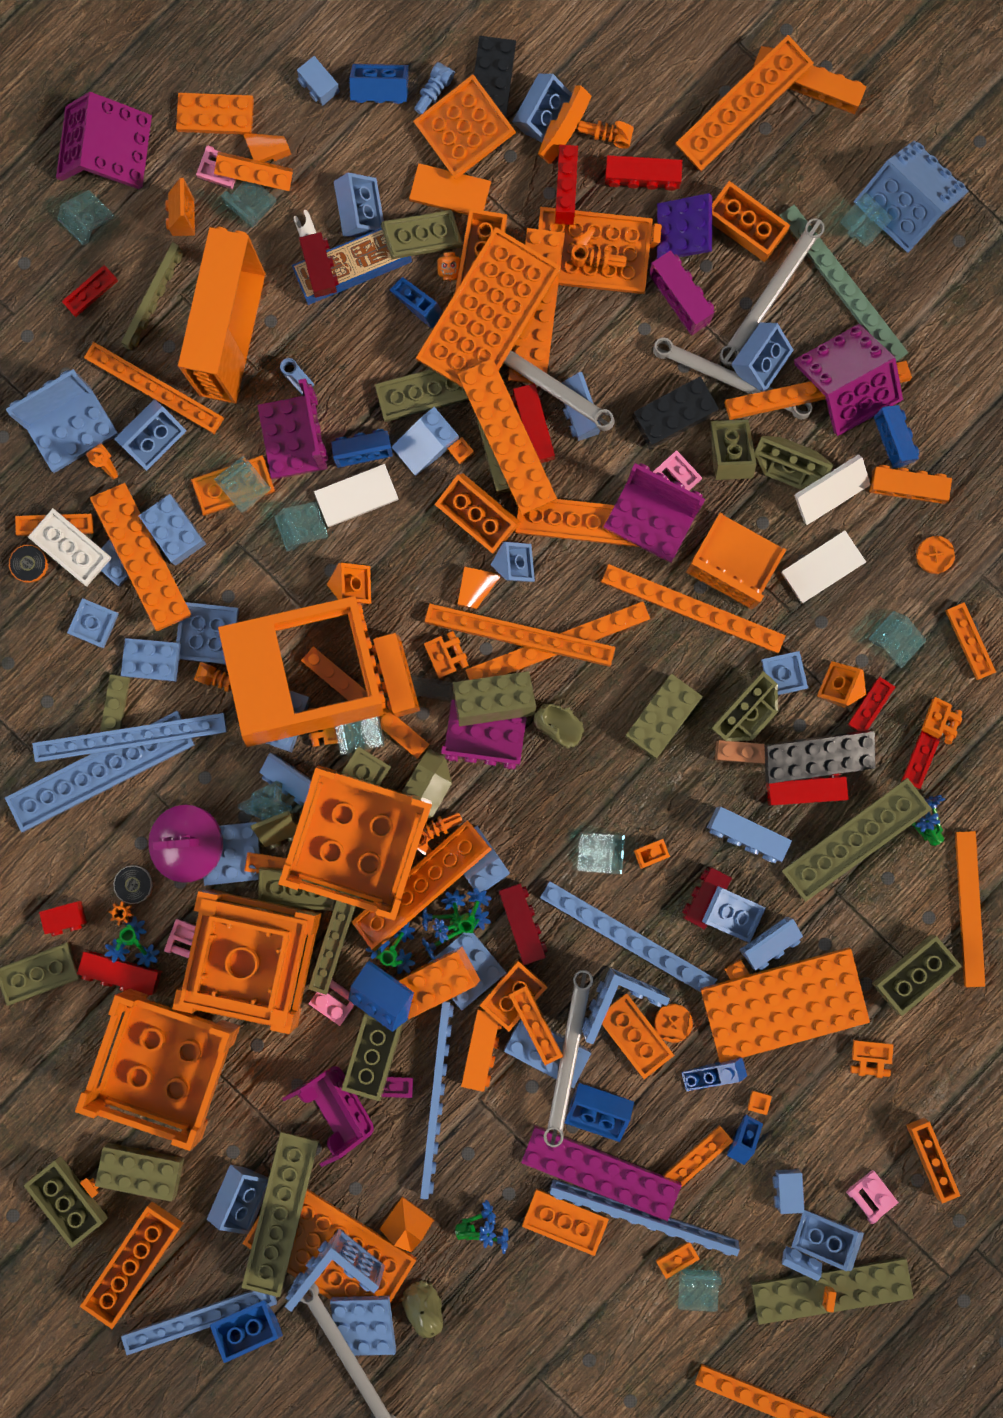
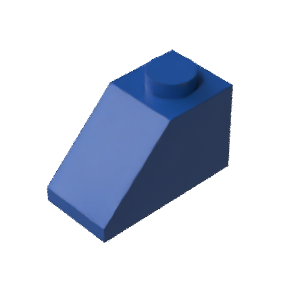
M745 1115L732 1139L733 1142L730 1144L727 1156L745 1165L755 1153L763 1123Z

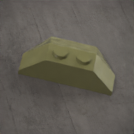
M761 436L754 452L765 476L798 489L806 488L827 475L833 467V464L817 451L782 437Z
M763 671L723 713L711 729L725 741H752L778 713V684Z
M428 748L402 793L410 796L415 795L431 800L432 806L428 818L434 816L452 785L445 757Z

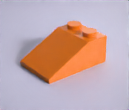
M179 178L169 191L168 200L165 201L166 211H169V218H166V228L172 236H195L194 197L185 179Z
M517 960L479 1006L509 1032L521 1019L509 994L527 985L536 1001L547 989V984L523 965L522 962Z

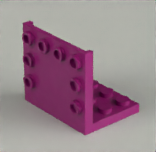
M88 92L65 107L56 179L64 181L85 170L141 189L143 187L152 115L93 92Z
M860 324L794 359L795 366L825 395L833 431L837 436L872 418L881 408L893 406L903 400L895 356Z
M306 378L298 380L304 396L257 405L272 480L328 469L326 463L329 460L325 445H323L316 405H318V400L312 384H308Z
M635 463L627 483L603 528L672 563L705 499L702 498L703 495L694 490L691 492L685 489L683 484L667 480V476L659 472L655 474L650 471L648 466L639 463V465Z
M451 700L445 746H442L441 754L448 761L458 762V759H465V762L476 763L479 761L493 766L501 764L506 769L515 770L516 767H520L526 717L459 726L455 702Z

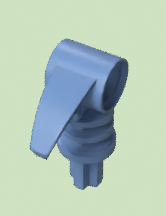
M440 62L434 65L428 83L420 91L422 97L414 108L418 114H423L431 103H436L437 96L440 95L444 86H449L455 71Z

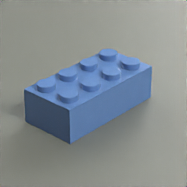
M723 807L715 808L707 825V828L711 830L710 834L718 838L727 837V842L739 847L743 845L745 846V851L754 855L760 853L763 855L762 859L771 863H776V861L782 862L792 840Z
M520 1019L504 1048V1052L557 1079L560 1059L544 1065L528 1031ZM550 1029L562 1052L565 1036ZM580 1044L571 1085L572 1088L575 1087L591 1055V1050Z

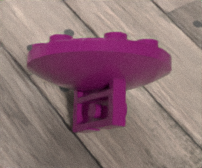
M179 805L166 810L154 822L149 835V852L155 867L165 877L177 882H194L206 877L217 866L223 850V837L217 821L206 810L194 805Z

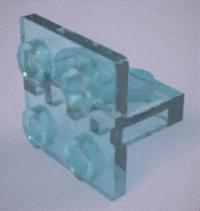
M864 193L841 219L840 223L848 230L847 234L852 238L856 237L867 247L889 224L893 217L868 193Z
M275 781L253 792L250 799L238 805V809L245 811L247 814L254 815L263 821L283 812L291 811L292 806L281 801L282 783Z

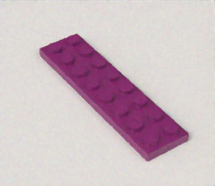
M535 1125L524 1153L522 1164L668 1221L682 1183L567 1137H564L559 1146L550 1147L544 1141L546 1129ZM551 1131L547 1133V1140L550 1143L553 1134ZM556 1135L555 1144L560 1141L561 1135Z

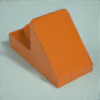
M663 839L634 850L640 869L670 857Z

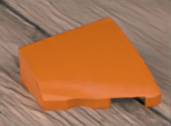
M243 134L253 160L266 162L273 159L277 161L291 155L284 136Z
M464 567L458 606L477 609L500 579V574Z

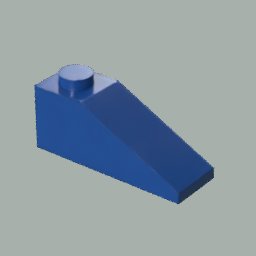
M404 277L390 289V292L422 322L432 329L435 327L443 314L435 300Z

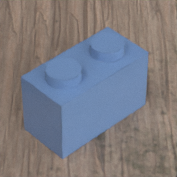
M315 56L297 69L299 83L303 88L307 87L315 102L319 101L322 106L340 92L338 83Z
M799 1169L776 1170V1176H773V1187L777 1188V1196H774L775 1208H778L780 1214L804 1213L802 1172Z

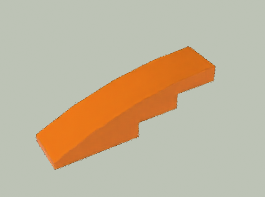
M581 85L575 86L569 103H563L557 120L550 121L538 155L548 164H552L558 156L559 145H566L574 133L592 97Z

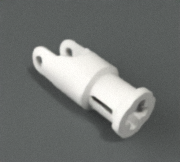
M304 210L306 217L304 226H301L298 217L294 216L300 237L316 233L307 210Z

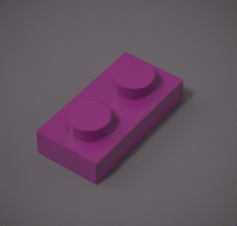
M388 1077L382 1097L412 1098L413 1078Z

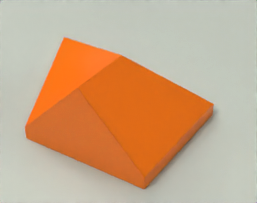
M338 563L327 583V586L337 599L356 596L357 602L371 604L370 566Z
M831 661L817 697L845 708L866 695L864 672L862 669Z
M402 1196L380 1227V1230L394 1246L412 1252L422 1241L434 1219Z

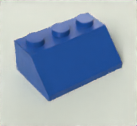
M353 64L349 78L350 100H355L358 103L374 101L375 103L392 101L393 103L400 104L407 102L409 65Z
M899 405L881 408L874 416V420L892 468L897 469L914 463L919 459V450L913 444V434L910 427L906 425L904 410H901Z
M383 429L374 430L372 434L367 435L365 433H358L353 438L348 439L346 437H339L331 442L333 458L337 468L393 457L388 431Z
M368 961L351 985L348 1000L393 1032L407 1021L414 992Z
M578 1083L565 1119V1124L620 1142L630 1122L634 1101Z
M265 1300L210 1324L223 1363L283 1336L278 1320Z

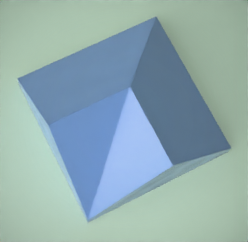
M503 542L491 566L506 581L535 582L531 544Z

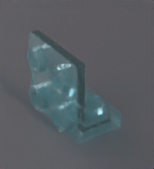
M243 181L232 194L225 191L221 195L224 204L252 228L277 201L260 184Z
M87 190L62 203L57 220L82 245L89 243L92 230L112 220L114 214L91 191Z
M244 455L214 479L240 512L247 510L271 490Z
M316 502L284 508L274 516L287 552L296 549L301 544L328 537Z
M895 611L869 637L871 643L883 648L900 668L926 642V639L910 619Z
M379 716L335 727L341 755L353 753L358 746L366 750L385 745Z
M581 832L577 870L622 874L625 836Z
M691 1269L679 1271L678 1309L717 1312L718 1287L721 1285L722 1278L719 1271Z

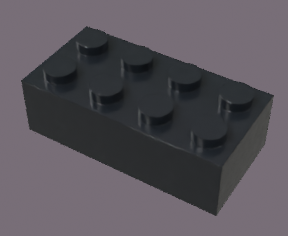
M700 376L634 411L632 418L651 450L715 416L719 408Z

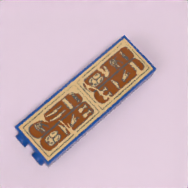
M382 228L327 250V255L332 256L334 267L331 268L332 274L337 275L339 285L336 286V293L315 298L305 260L293 264L292 268L308 305L409 264L412 262L411 256L391 259Z

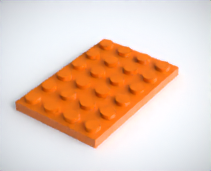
M540 207L538 229L565 233L558 285L645 294L652 218L575 210L574 225L555 224L556 208ZM593 229L595 233L587 246L593 248L594 252H598L600 249L601 253H605L607 249L609 254L627 257L626 266L621 268L607 265V269H603L601 264L596 267V264L593 263L590 266V263L587 262L584 266L577 267L571 262L572 249L585 232ZM581 252L575 254L577 258H583L585 256Z

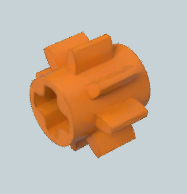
M121 901L120 906L114 903V909L108 911V913L112 914L110 921H118L117 925H122L123 920L125 923H130L128 918L134 916L130 910L132 905L125 906L124 901ZM120 910H124L122 917H119Z

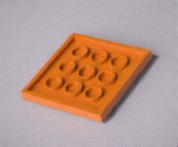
M473 74L413 121L455 180L516 133Z

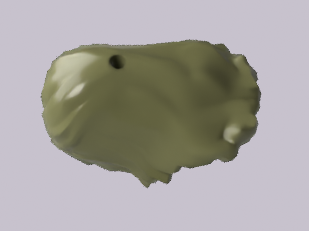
M543 704L534 715L533 722L536 728L558 744L568 749L570 747L574 748L579 744L584 733L583 723L574 716L573 710L570 707L563 708L554 704Z
M421 1280L408 1286L403 1292L404 1297L401 1298L406 1316L416 1333L422 1338H431L441 1333L443 1328L442 1303L436 1289L433 1288V1284Z

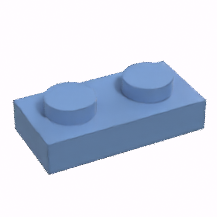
M788 1246L785 1247L782 1265L816 1281L820 1279L822 1275L821 1262L800 1253L796 1249Z

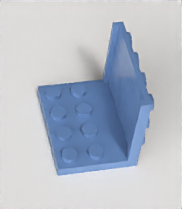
M914 140L886 161L854 200V203L909 253L935 222L969 191L961 181H957L952 176V173L947 168L938 163L936 157L924 150V146Z
M74 369L64 371L60 375L61 377L56 380L47 381L43 385L44 387L29 392L27 397L12 402L10 407L6 409L9 416L29 432L53 473L86 455L87 452L99 443L104 444L119 435L91 387Z
M609 968L604 982L600 981L596 992L599 994L596 1000L592 999L588 1009L591 1011L588 1018H584L582 1032L585 1041L594 1044L618 985L629 989L632 995L643 999V996L647 997L650 1003L659 1007L662 1004L667 1006L670 998L664 991Z
M339 1228L329 1242L325 1240L318 1249L319 1255L316 1258L312 1256L306 1264L307 1270L304 1274L300 1272L294 1279V1283L291 1285V1289L286 1296L287 1303L285 1307L291 1312L332 1260L344 1269V1273L348 1277L356 1278L364 1290L373 1293L379 1288L385 1265Z

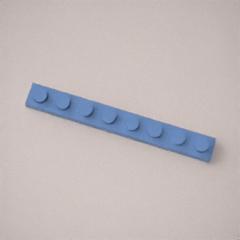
M251 1290L124 1333L121 1339L126 1355L209 1328L210 1324L263 1300L267 1302L269 1307L277 1304L276 1297Z

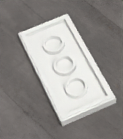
M858 454L794 495L803 522L806 525L871 485L863 458Z
M385 464L314 491L328 528L399 500Z
M53 508L28 536L29 539L85 586L91 583L112 558Z
M843 531L783 570L781 574L800 603L803 604L866 563L847 532Z

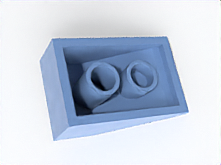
M433 407L391 448L411 472L417 476L448 450L447 448L459 440V436L437 409Z
M476 826L475 829L492 850L464 873V876L473 889L477 888L481 892L495 885L508 876L510 872L479 827Z
M804 1210L791 1248L844 1271H852L864 1232Z

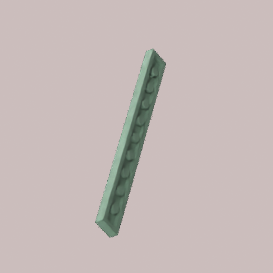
M793 205L780 214L779 217L790 224L788 231L797 242L804 232L808 221L798 208ZM811 225L808 226V232L810 233L812 230ZM818 238L806 255L859 324L895 356L896 362H898L908 354V351L821 238Z

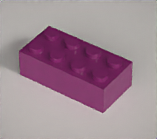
M670 250L652 262L649 276L692 336L710 324L714 315V306L709 300L706 301L701 287L694 284L691 273L687 269L684 270L679 256L673 254Z

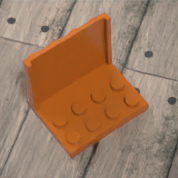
M720 512L686 573L752 610L762 601L764 597L762 592L787 549L781 548Z

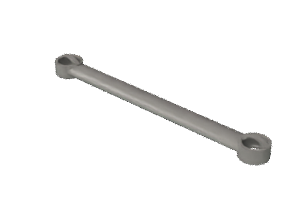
M811 219L807 222L804 232L728 345L721 350L720 360L723 364L731 366L732 362H728L733 352L735 351L737 357L812 245L822 236L824 224L821 220ZM812 223H816L809 233L808 226ZM818 226H820V234L813 235ZM731 349L724 359L722 356L723 352Z
M659 338L654 344L653 352L660 359L669 358L749 394L761 392L739 378L736 372L673 345L668 338ZM661 343L666 344L670 351L662 350L657 345ZM811 403L804 404L808 408L807 412L798 409L796 406L783 409L792 412L794 417L802 420L810 415L813 407Z
M511 350L504 364L594 422L599 430L607 431L613 427L615 420L609 410L601 409ZM609 415L611 417L610 423L605 421L601 416ZM598 420H599L601 423H603L605 426L600 425V424L598 423Z
M587 970L578 971L573 978L574 990L562 1048L563 1057L560 1058L548 1127L544 1133V1141L550 1147L559 1146L564 1139V1122L589 990L593 983V976ZM579 973H583L581 985L579 986L576 983V978ZM588 974L590 977V983L587 987H584L586 975ZM553 1129L552 1139L550 1143L547 1140V1133L549 1132V1130ZM558 1130L560 1132L561 1139L558 1143L555 1144Z
M313 1283L309 1288L312 1296L310 1297L305 1294L300 1301L306 1303L375 1418H396L394 1415L389 1414L319 1298L318 1286Z

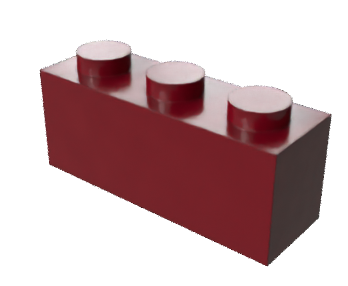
M321 232L299 237L315 298L336 293V286L339 285L337 275L332 274L331 268L334 267L332 256L327 255L326 250L330 249L327 237L323 238Z
M709 867L708 870L704 869L700 877L702 880L700 886H695L691 893L693 899L690 904L686 903L682 910L684 914L682 918L704 930L707 924L703 923L702 920L717 887L719 886L727 890L732 880L731 877L712 867Z

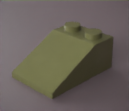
M749 420L711 421L715 480L753 478L756 459Z
M286 811L253 824L251 828L264 847L270 846L271 849L282 845L281 841L286 839L289 842L293 841L299 821L295 811Z

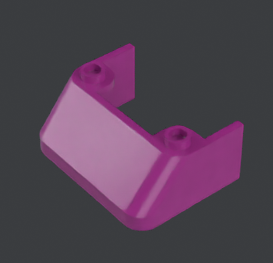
M337 1066L325 1070L282 1098L283 1101H286L298 1095L304 1103H310L315 1100L331 1127L333 1134L327 1140V1146L331 1155L320 1163L321 1167L342 1158L371 1136L374 1131L373 1123L357 1095L342 1091L345 1074Z

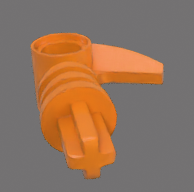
M599 120L597 124L580 121L578 124V132L594 135V140H599V137H602V140L605 141L608 138V142L614 140L613 144L618 148L627 149L630 147L634 128L625 122L616 121L615 125L612 124L611 127H608V123H605V126H603Z
M593 229L585 232L572 249L571 262L577 267H582L587 262L590 263V266L593 263L596 264V267L601 264L603 269H607V265L621 268L626 266L627 257L609 254L607 249L605 253H601L600 249L598 252H594L593 248L587 246L595 233ZM581 252L585 256L583 258H577L575 254Z
M99 443L86 453L89 462L96 468L101 467L112 479L118 477V473L110 460L111 454L102 443Z
M200 662L194 677L195 681L209 686L212 682V686L216 687L218 685L220 689L225 687L224 690L228 693L232 690L229 676H227L228 673L223 672L221 674L222 671H216V667Z
M459 812L443 819L441 816H438L437 822L434 823L432 820L430 825L426 823L417 849L426 856L433 850L428 846V841L434 839V835L439 837L440 832L448 834L447 829L462 823L463 820Z

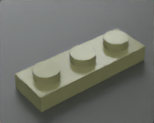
M110 675L100 731L106 732L122 729L130 683L129 677Z

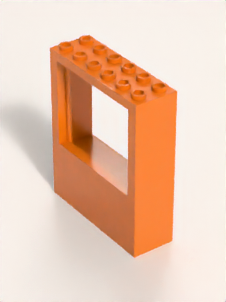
M219 226L216 228L209 227L178 367L200 397L237 404L266 274L249 235L238 230L230 232L226 228Z
M356 596L218 627L241 735L246 747L383 715V709L386 708L383 691H380L382 690L381 682L377 673L361 602H357ZM348 615L367 697L294 713L276 631Z

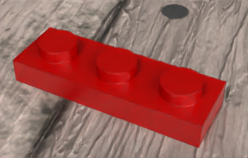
M104 265L67 296L62 303L77 317L117 283L118 280Z
M879 676L847 725L856 731L868 730L895 689V686Z
M921 730L901 782L908 778L915 788L921 789L942 736L938 739Z

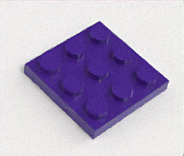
M708 193L657 204V224L662 226L660 243L657 245V259L670 250L679 257L712 252L711 194Z

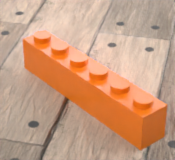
M761 46L753 68L774 48ZM812 65L788 89L855 114L867 86L859 81L849 80L842 74H834L826 68Z

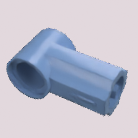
M286 358L281 362L280 369L284 377L293 384L302 396L304 393L298 380L306 378L308 384H312V388L315 386L293 359ZM293 365L294 370L288 373L285 371L286 366Z

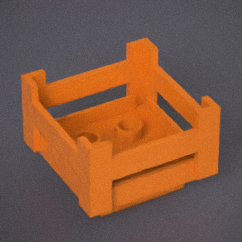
M318 765L315 768L278 884L295 890L302 889L376 912L375 915L395 920L420 838L432 806L431 800L415 795L410 796ZM302 879L377 902V904L302 881Z
M214 889L198 891L194 911L199 912L183 985L176 990L172 1009L191 1014L197 1010L269 1025L271 1026V1031L290 1034L298 1027L302 1009L300 1006L322 912L255 900ZM306 935H308L307 941H306V946H305V951H304V955H303L302 965H301V969H300V974H299V978H298L297 988H296V992H295L294 1002H293L292 1010L290 1011L291 1005H292V1000H293V995H294V991H295V986H296V982H297L298 972H299V968H300L301 958H302V954H303V949H304V945H305Z
M133 989L118 993L114 996L108 1014L111 1017L86 1090L81 1092L75 1112L91 1118L100 1116L171 1140V1145L191 1151L203 1138L208 1123L206 1116L229 1048L235 1043L240 1025L225 1020L216 1023L186 1012L173 1010L171 1007L147 1000L148 994ZM125 1011L101 1083H99L122 1012ZM110 1105H111V1106H114V1107H117V1108H120V1109H123V1110H126V1111H129V1112H132V1113H135V1114H138V1115H141V1116H144V1117H147V1118H150V1119H153V1120H156V1121H159V1122L168 1124V1125H170V1126H173V1127L182 1129V1131L179 1132V1131H176V1130H173V1129H170V1128H167V1127H164V1126H161V1125H158V1124H155V1123H152V1122H149V1121L140 1119V1118H138V1117H135V1116H132V1115H129V1114H126V1113H123V1112H120V1111L111 1109V1108H109V1107H110Z

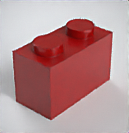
M81 901L39 912L44 934L51 933L52 937L63 934V930L70 928V932L82 929L81 925L87 923Z

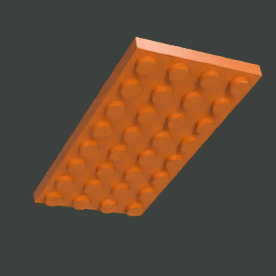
M495 227L418 353L416 360L462 388L463 386L458 374L492 358L499 371L561 267Z
M850 947L700 988L720 1063L870 1023Z
M307 1189L287 1273L295 1278L300 1272L304 1274L307 1270L306 1264L312 1256L316 1258L319 1255L318 1249L325 1240L329 1242L340 1228L385 1265L381 1282L375 1293L367 1292L360 1286V1282L356 1278L348 1277L344 1273V1269L332 1260L314 1282L319 1288V1293L330 1300L332 1297L389 1296L391 1303L417 1258L405 1250L394 1246L380 1234ZM259 1217L242 1243L250 1249L252 1248Z

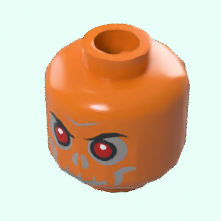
M453 252L443 253L444 257H440L437 260L438 276L442 277L443 281L457 280L461 258L455 256Z

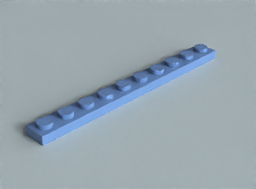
M225 713L36 742L32 743L35 762L227 733Z
M550 881L540 897L701 992L700 988L714 985L717 981L716 978Z
M451 1000L443 1002L441 1009L420 1199H428L429 1194H433L434 1190L431 1174L436 1172V1162H433V1155L438 1153L439 1145L438 1142H435V1137L440 1135L441 1123H437L438 1115H442L443 1103H439L440 1095L444 1096L445 1091L442 1076H446L447 1064H444V1056L449 1054V1045L446 1044V1038L451 1036L452 1025H448L449 1017H453L454 1006L450 1005Z
M555 1179L552 1180L550 1195H553L556 1199H565L571 1201L574 1205H583L595 1212H604L613 1218L625 1219L631 1224H641L650 1230L665 1232L670 1237L677 1236L683 1238L686 1242H695L707 1249L719 1250L725 1255L737 1256L739 1253V1240L676 1219L669 1218L668 1221H665L600 1194Z

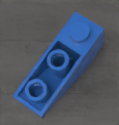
M742 1057L681 1072L686 1091L737 1083L747 1077Z

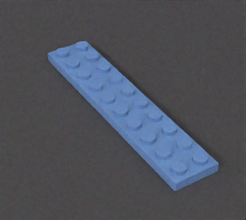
M175 711L152 724L182 720L179 711ZM192 738L93 753L5 797V800L20 831L25 832L195 746Z

